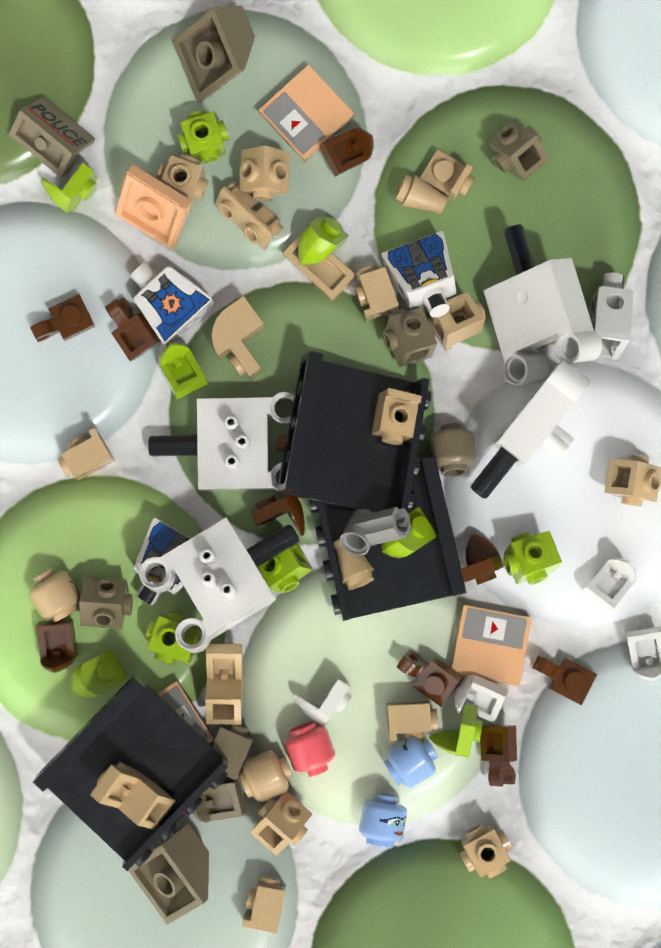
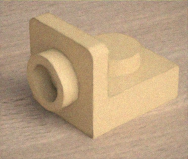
M437 149L420 178L454 202L459 193L465 196L475 180L471 176L474 166L470 163H467L465 166Z

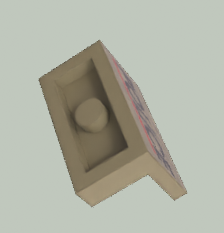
M44 96L19 111L8 134L60 178L69 172L77 154L95 141L92 135Z

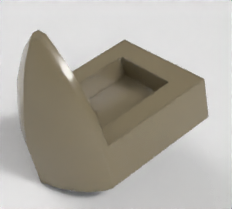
M239 778L236 780H225L214 790L209 787L200 796L203 801L192 814L204 823L243 816L247 811Z

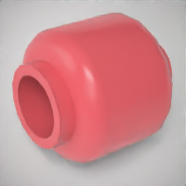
M315 721L289 730L290 736L285 740L284 745L292 768L297 772H307L309 777L326 772L328 770L327 764L335 757V749L326 727L316 726Z

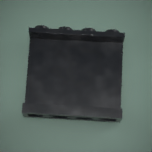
M309 351L301 357L277 493L354 510L366 509L373 513L393 507L398 509L404 507L409 512L412 509L415 497L414 491H411L413 477L417 476L420 468V458L417 457L418 446L423 442L426 432V425L422 423L424 410L428 409L431 402L432 394L431 390H428L430 379L421 378L416 382L406 381L322 361L323 354ZM388 388L422 396L421 403L418 404L413 438L403 441L401 445L385 443L382 441V436L372 434L378 395ZM395 412V419L401 423L402 413Z
M435 456L421 459L418 474L415 478L413 477L411 491H414L415 494L412 509L409 512L407 511V513L419 507L438 536L403 558L391 557L382 553L381 543L372 545L364 556L374 569L372 571L374 580L362 587L348 590L346 583H342L336 551L333 543L340 539L355 510L309 500L311 513L319 512L322 525L315 527L319 547L326 546L329 560L323 561L327 581L334 580L337 594L330 595L334 614H342L343 621L467 593L460 571V561Z
M135 673L35 776L33 783L42 792L48 788L123 859L122 867L128 871L134 864L140 867L151 856L153 851L150 847L159 838L165 841L178 827L175 823L184 812L188 816L192 814L203 801L200 796L209 787L214 790L225 780L228 775L225 771L228 768V760ZM121 762L134 768L155 782L176 800L155 830L136 825L118 808L100 804L90 795L97 786V780L100 775L108 770L111 765L117 766Z

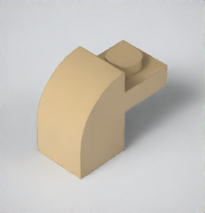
M244 296L219 314L212 329V343L220 360L232 353L234 356L229 361L240 376L246 373L252 380L261 374L262 370L244 343L263 331L265 327Z
M209 644L206 648V724L241 725L244 677L242 644Z
M121 762L117 766L111 765L108 770L100 775L97 780V786L90 794L100 804L121 810L136 825L153 830L158 827L176 801L155 782Z

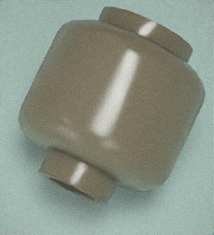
M444 424L441 426V430L434 433L430 438L431 457H436L438 470L441 471V475L448 477L465 475L469 472V468L473 467L476 463L474 435L471 431L462 429L461 424Z

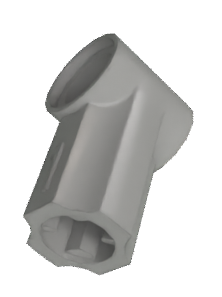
M393 507L374 513L366 509H357L353 512L340 536V544L347 552L353 555H365L372 545L408 537L412 529L410 515L404 507L399 509Z

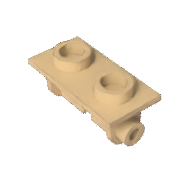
M233 181L227 188L224 186L221 189L215 205L226 219L232 220L244 232L249 241L257 244L265 251L272 237L276 238L283 231L284 227L280 225L281 220L264 205L256 212L252 210L258 203V200L253 199V194L239 191V185Z

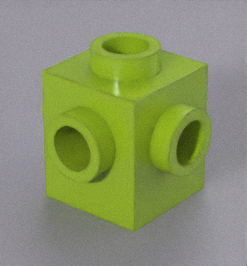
M196 111L187 115V120L180 122L183 133L177 134L183 154L190 153L191 157L199 160L201 164L216 161L221 155L226 154L223 142L229 140L224 121L217 122L214 112ZM208 132V135L204 138H199L196 136Z
M550 530L533 536L530 532H525L513 537L511 544L504 551L505 556H503L505 570L509 576L513 575L516 584L528 581L529 585L540 583L548 579L547 574L555 572L563 563Z
M299 543L257 567L271 591L286 593L297 587L300 583L299 579L313 570Z
M170 611L168 616L160 615L157 621L151 620L145 640L150 641L147 649L156 652L155 659L169 664H174L175 659L185 663L192 661L194 653L182 648L177 643V640L175 643H171L168 639L169 632L175 634L178 624L190 617ZM193 626L186 631L185 641L188 645L198 643L202 632L200 627Z

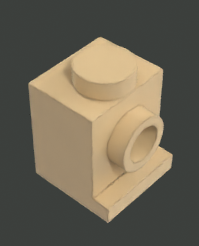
M371 265L358 270L357 275L360 285L354 288L360 306L367 305L368 307L367 310H364L363 314L365 322L398 311L399 304L386 267L377 269L376 265Z
M468 291L447 300L450 309L445 315L440 317L430 316L435 326L436 336L445 351L452 349V345L483 331L484 320H486L485 311L479 301L474 302Z
M391 388L379 393L372 434L382 436L383 442L394 445H401L403 441L413 438L418 404L421 403L422 396ZM395 412L402 413L401 423L395 419Z
M96 428L89 430L91 438L86 440L85 436H81L66 445L68 450L57 459L67 477L73 475L74 479L81 480L115 461L102 435Z
M429 701L387 703L390 741H397V734L403 733V739L411 736L421 739L424 738V732L438 730L437 709H430Z
M260 875L257 889L250 888L246 909L252 910V914H244L243 927L277 934L286 891V885H281L280 879Z

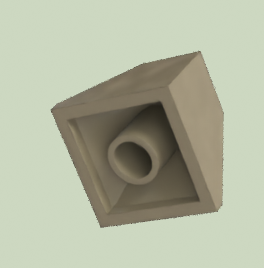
M243 6L213 7L172 40L197 102H203L245 70L255 35Z
M189 823L173 832L165 841H161L151 848L153 853L140 867L134 864L128 870L167 925L208 900L209 851Z

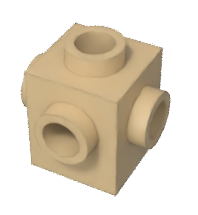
M265 145L241 150L239 191L253 194V199L258 201H272L275 195L288 193L290 152Z
M181 154L180 158L170 155L168 163L161 164L156 177L159 181L192 200L190 213L196 198H203L208 185V179L204 178L205 171L200 166V161L185 154Z
M628 455V460L609 458L604 493L622 497L621 504L642 507L643 501L657 502L658 491L661 487V467L649 464V458L644 456Z
M285 792L277 800L270 798L257 813L262 818L250 833L277 856L290 842L295 846L308 831L304 825L312 813L298 799L294 798L289 792Z
M480 824L465 833L466 837L460 840L465 850L459 854L469 872L476 869L480 878L485 875L488 878H492L507 869L505 864L511 861L507 851L513 848L503 830L496 833L491 824L487 826ZM486 847L492 848L494 854L483 859L481 851Z

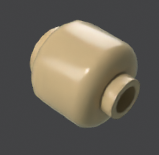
M52 568L33 578L36 585L30 589L29 597L43 619L52 618L54 622H57L79 609L77 603L80 600L81 594L67 571L54 573Z
M271 750L245 760L243 770L239 772L247 797H254L258 802H264L287 792L289 786L287 779L293 777L286 757L279 759L277 754Z

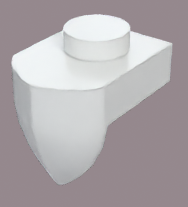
M611 558L607 560L583 592L611 613L635 583V568L630 560Z
M661 626L626 632L633 672L644 680L655 681L661 677Z
M475 674L468 675L455 688L454 704L456 711L460 713L464 708V703L478 706L477 716L495 723L509 690Z
M337 678L320 706L315 705L297 693L294 694V698L303 712L312 721H315L320 726H325L335 710L339 713L344 710L352 695L347 693L350 685Z

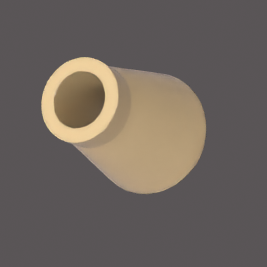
M405 174L397 188L394 199L401 202L403 207L429 211L440 215L446 205L448 196L440 193L417 175L409 176Z
M340 539L333 543L341 581L343 584L346 583L348 590L362 587L374 580L372 575L374 569L364 555L357 556L347 552L341 546Z

